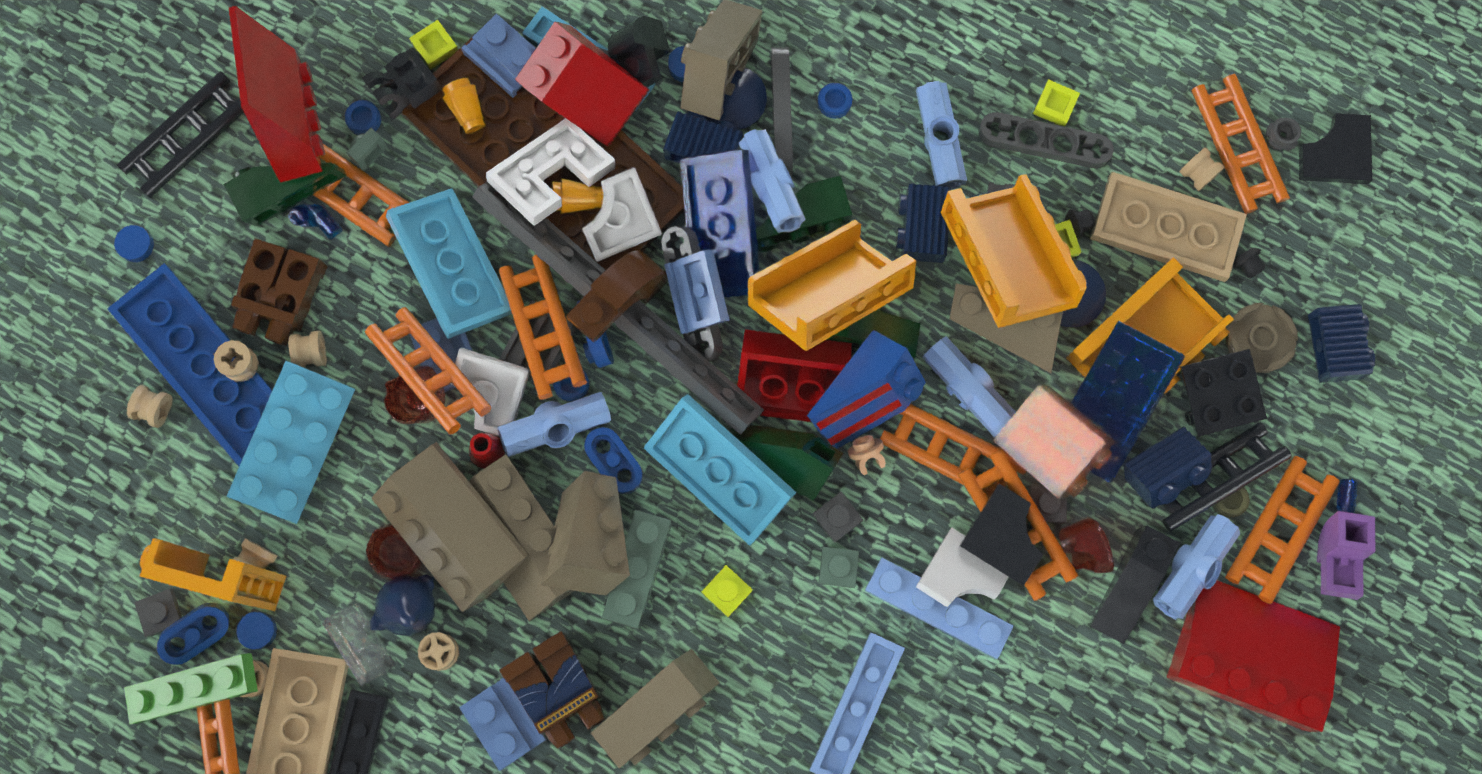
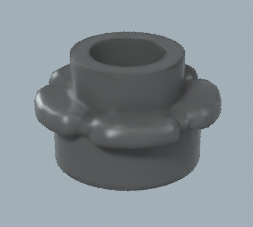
M1279 118L1275 123L1268 125L1266 136L1269 137V144L1274 149L1289 151L1298 145L1297 140L1301 136V128L1291 118ZM1281 132L1285 133V138L1280 136Z

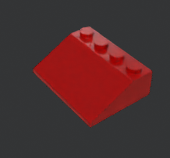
M237 6L228 7L241 108L279 182L322 172L320 156L325 155V150L320 135L316 134V131L321 130V125L315 109L312 110V107L317 106V101L311 85L308 86V83L313 82L308 63H301L293 47Z
M1217 580L1211 588H1203L1188 610L1166 678L1304 731L1323 732L1334 694L1340 626L1274 601L1272 604L1266 603L1258 595Z

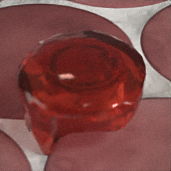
M428 365L414 367V370L424 381L437 375L434 369ZM401 376L385 383L387 394L384 398V405L395 421L401 424H425L436 419ZM443 387L436 391L435 395L445 405V391Z
M1087 516L1060 530L1061 546L1065 553L1072 555V565L1075 570L1087 569L1094 573H1108L1114 570L1109 539L1102 526L1096 520Z
M391 523L380 526L372 532L367 543L366 556L369 565L380 578L391 581L401 577H411L419 570L423 562Z

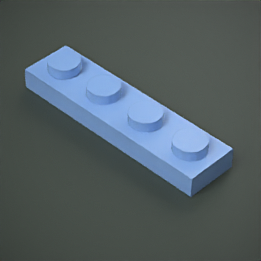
M884 558L880 559L865 589L866 592L994 659L999 658L1013 629V625L959 597L955 598L946 607L916 588L921 577Z
M869 633L809 771L815 774L851 773L903 654L904 647L874 633Z

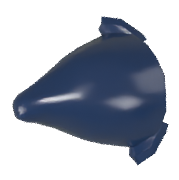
M428 574L417 577L401 576L386 582L378 592L375 613L370 620V629L377 631L387 629L395 635L408 637L426 631L435 616V599L432 595L434 577Z

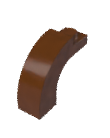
M641 250L630 252L611 265L590 285L591 290L566 315L567 320L595 343L635 302L641 300L647 305L668 282L667 274Z

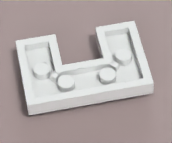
M565 118L486 172V179L497 192L535 226L562 207L561 197L543 180L563 166H566L584 184L590 187L615 169V159L581 128Z

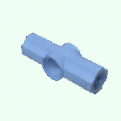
M940 81L928 82L916 89L925 133L924 145L929 152L935 185L949 186L951 189H956L967 183L958 140L959 125L953 116L947 84ZM936 131L945 132L949 139L946 141L939 140L933 133Z
M754 129L747 132L739 142V145L751 171L749 177L761 202L765 204L767 213L777 232H792L800 228L802 222L806 220L792 189L795 187L783 160L779 159L777 150L766 129Z
M947 336L940 339L923 355L922 358L945 382L948 393L950 395L954 394L962 402L959 405L965 410L969 409L993 437L997 436L1019 416L994 389L993 380L988 373L978 364H971Z
M598 392L563 405L556 401L545 402L535 410L534 415L499 426L497 431L504 452L510 457L545 444L552 448L564 447L573 440L575 434L609 423L611 416L602 392Z
M1211 515L1191 545L1184 544L1177 551L1172 562L1171 574L1153 598L1154 605L1165 615L1175 620L1177 618L1183 619L1203 588L1209 589L1216 583L1222 569V560L1240 535L1239 527L1222 515Z

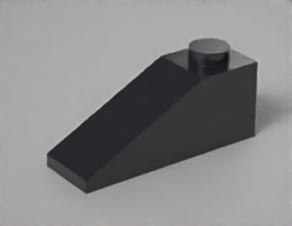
M1147 525L1137 529L1090 627L1124 644L1164 578L1180 542Z

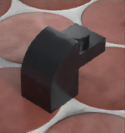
M642 16L611 35L608 42V54L611 59L619 60L620 66L647 88L662 79L657 60L670 53L661 20Z

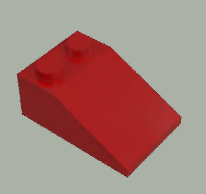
M556 21L515 78L519 84L541 102L606 146L611 145L649 92L646 86L574 27Z

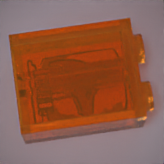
M1038 385L993 440L1058 499L1067 498L1070 495L1076 497L1088 484L1089 481L1085 477L1094 467L1096 469L1101 468L1111 457L1112 452L1109 449L1115 443L1113 439L1049 385Z

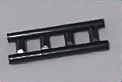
M218 72L116 164L126 175L135 168L147 180L140 189L149 198L157 193L244 113L241 108L240 97L235 100L224 89L230 80L223 72ZM211 98H214L225 111L210 124L197 111ZM188 121L200 134L183 147L172 134ZM159 145H162L173 158L157 171L145 158Z
M1261 422L1250 427L1210 452L1212 468L1218 465L1230 477L1228 480L1215 488L1206 480L1199 485L1192 484L1191 487L1200 497L1184 507L1176 499L1169 504L1162 503V506L1170 514L1162 520L1165 528L1172 532L1290 459L1292 457L1291 452L1286 446H1281L1277 450L1272 451L1260 439L1268 434L1266 427ZM1248 447L1260 460L1243 470L1231 456Z

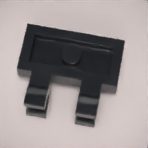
M413 48L396 55L390 63L384 66L387 71L384 74L379 71H373L362 77L369 89L377 84H381L378 89L372 92L381 106L393 100L390 105L384 108L391 120L398 117L408 105L411 104L415 109L443 89Z

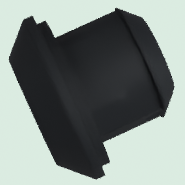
M1069 209L1065 217V221H1071L1077 239L1082 237L1083 232L1092 230L1095 225L1094 215L1088 209L1080 212Z
M1251 248L1234 260L1233 267H1236V269L1240 267L1248 278L1256 276L1266 266L1259 257L1261 249Z

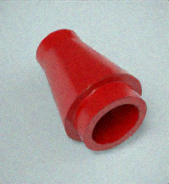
M479 433L474 435L470 441V459L480 468L485 469L505 455L500 438L496 435ZM485 442H488V447L485 451H478L479 446H483Z

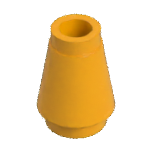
M461 78L443 87L442 90L445 94L443 100L464 128L465 133L470 134L482 129L485 123L476 86L471 84L468 78Z
M562 178L561 182H552L551 189L561 197L562 207L557 209L560 211V214L601 208L603 200L602 187L595 185L588 187L584 183Z

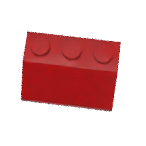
M745 329L737 386L764 409L760 416L811 422L807 416L851 359L852 343L825 340L805 351L785 334Z

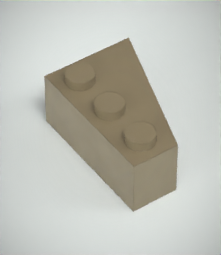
M723 0L716 10L710 11L706 24L698 27L692 43L685 45L682 53L681 62L685 64L681 109L720 120L723 114L724 95L731 96L735 89V84L730 82L737 70L743 72L758 41L763 10L730 0Z
M956 283L950 320L1052 373L1063 311L998 328L978 287Z
M584 471L562 492L554 529H556L554 543L549 547L548 557H550L547 572L542 577L541 585L606 596L630 576L617 479L612 476Z
M690 649L667 665L594 729L591 735L619 769L628 761H631L635 766L652 752L648 744L656 737L663 742L679 728L675 721L684 713L690 719L707 703L703 700V697L720 682L696 653Z

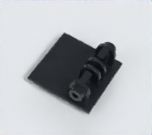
M1250 349L1180 367L1191 408L1190 411L1185 412V418L1189 426L1195 424L1197 437L1267 419Z

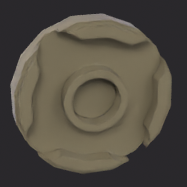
M1254 303L1243 307L1233 316L1234 320L1227 326V329L1230 331L1226 336V346L1229 353L1250 349L1256 373H1270L1284 367L1294 357L1296 341H1298V331L1292 318L1281 308L1274 305L1272 307L1263 305L1264 303Z

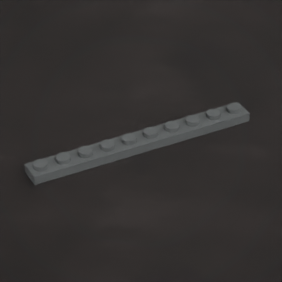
M488 182L477 187L472 198L583 296L591 290L590 285L606 271L547 218L534 226ZM640 300L631 305L614 322L620 330L630 336L647 354L656 359L673 377L682 382L700 401L708 405L726 424L734 428L740 435L764 411L763 408Z

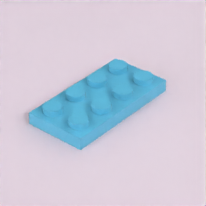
M453 188L387 210L386 218L447 339L512 314L505 290Z
M286 360L226 497L297 524L356 389Z
M689 394L680 399L644 446V449L749 546L756 541L796 494L787 483Z

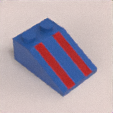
M873 330L807 416L824 440L838 449L905 411L909 404L921 395L926 381L907 348Z

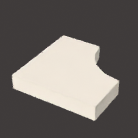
M634 167L601 181L603 190L601 209L594 220L582 228L596 262L662 235Z
M460 348L455 362L456 366L492 407L485 416H479L474 410V429L499 436L497 431L499 426L516 421L530 369Z
M953 527L945 536L916 588L946 607L955 598L965 594H982L995 600L1004 587L1008 576L960 547V543L965 535Z

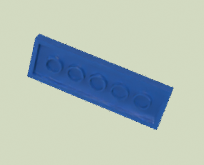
M164 263L107 309L234 462L240 466L273 389L258 371L252 378L243 382H235L218 371L214 363V354L221 344L231 339L171 268Z

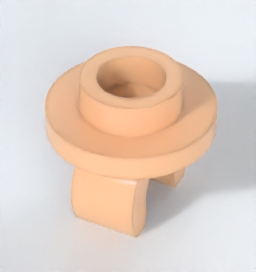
M866 435L853 441V446L848 449V455L850 459L855 460L856 467L863 475L868 474L865 464L870 458H875L880 468L885 467V458L880 453L884 448L881 439Z

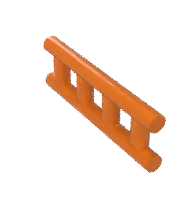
M1231 74L1223 79L1226 89L1208 94L1204 84L1194 87L1191 90L1244 213L1248 214L1256 211L1258 207L1254 199L1273 194L1276 203L1288 200L1290 196L1236 74ZM1232 101L1239 119L1222 125L1214 107ZM1246 132L1253 150L1235 156L1227 137ZM1259 162L1267 181L1249 187L1241 168Z
M323 144L325 155L320 156V158L326 163H333L344 169L347 177L361 187L349 203L333 193L342 179L317 191L313 196L387 247H390L396 240V236L389 231L391 226L386 218L387 210L409 202ZM372 195H375L389 205L377 222L361 212V209Z
M534 255L532 261L535 268L515 275L512 266L508 265L501 267L498 271L538 398L544 400L553 395L550 384L569 377L573 387L583 386L587 381L550 267L545 261ZM539 282L545 299L524 306L519 289ZM549 313L555 331L535 338L529 320ZM560 345L565 364L545 371L539 352Z
M403 307L399 309L396 313V318L400 323L382 332L377 324H371L365 329V334L448 434H454L460 429L461 425L456 418L470 409L474 408L479 416H485L490 412L491 405L408 308ZM411 334L421 347L403 356L393 343ZM431 358L442 372L424 381L414 370V367ZM452 383L463 397L445 407L435 395V392Z
M909 404L905 411L899 413L903 417L895 433L892 434L884 430L880 437L884 446L962 485L964 484L958 476L959 473L968 468H971L973 471L980 455L991 459L989 456L1001 449L912 404ZM916 422L935 431L927 450L907 441ZM948 438L968 448L959 467L939 457ZM1003 450L1015 471L1024 475L1029 462ZM1003 478L984 489L988 497L991 496L998 483L1006 487Z
M1000 449L989 456L995 465L994 467L977 477L971 468L959 473L958 476L980 512L989 499L984 489L1002 478L1009 490L1031 503L1026 518L1033 529L1027 532L1033 545L1041 541L1052 561L1033 571L1025 583V587L1032 599L1036 601L1047 594L1041 585L1043 582L1059 573L1065 582H1069L1075 579L1078 573L1004 451Z
M1294 456L1225 576L1230 582L1239 584L1244 575L1263 586L1258 597L1269 604H1272L1340 483V480L1333 475H1326L1323 482L1320 483L1304 474L1302 471L1307 461L1298 456ZM1295 485L1314 495L1305 513L1285 502ZM1277 515L1297 525L1288 543L1268 532ZM1260 545L1281 556L1271 574L1251 563Z
M230 699L214 703L215 718L213 716L212 704L196 708L205 774H221V771L224 774H240ZM217 732H218L219 743H220V751H221V755H220V756H219V753H218V746H217V738H216V733H217Z

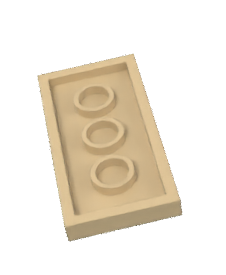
M1111 172L1090 239L1163 263L1169 262L1174 257L1183 266L1182 269L1226 282L1231 274L1247 214Z
M273 648L246 774H327L350 660Z

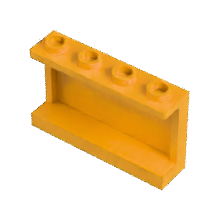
M1027 174L1019 175L1015 186L1012 188L967 199L961 188L947 192L941 215L998 328L1077 308L1086 291L1085 276L1074 264L1067 243L1062 241L1052 215L1045 210L1040 200L1039 191L1036 186L1032 185Z
M853 220L751 276L748 279V306L802 349L808 351L913 289L916 260L908 254H904L891 261L861 239V223Z
M1174 257L1066 357L1125 419H1128L1133 414H1136L1139 418L1155 404L1151 397L1159 390L1164 394L1168 392L1180 380L1176 375L1181 370L1180 367L1200 362L1206 356L1201 350L1209 342L1214 347L1230 333L1226 326L1234 320L1230 314L1224 318L1221 317L1178 274L1183 266Z
M156 538L152 539L151 544L144 549L141 555L140 567L142 570L140 577L270 611L276 610L286 580L285 575L233 559H229L222 581L204 576V571L210 556L209 554Z

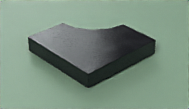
M1336 113L1332 117L1330 130L1324 138L1317 142L1302 144L1299 147V180L1369 184L1372 182L1371 115Z
M998 483L960 543V547L1024 586L1043 556V553L1032 544L1027 533L1026 516L1031 503Z

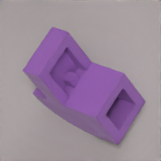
M1337 511L1326 521L1319 536L1317 563H1321V594L1355 600L1363 597V560L1375 553L1374 516Z

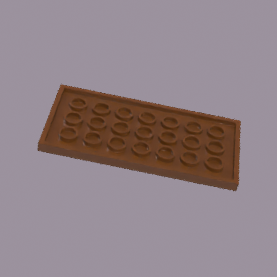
M471 37L464 45L467 46L473 38ZM461 48L443 63L433 75L442 88L457 79L468 78L470 83L476 86L485 126L476 132L466 134L464 128L443 100L445 96L443 90L415 109L411 104L408 105L401 113L406 120L477 187L487 182L486 172L565 119V117L541 102L523 86L516 92L517 95L512 98L466 57ZM622 130L610 146L604 145L585 132L615 159V169L593 185L602 187V180L634 167L661 232L665 231L694 202V197ZM563 166L543 180L550 188L552 187V182H561V178L583 183L566 166ZM601 208L560 214V211L556 210L546 217L595 260L582 228L594 220ZM657 237L600 260L597 263L607 270L628 253L635 250L643 252Z

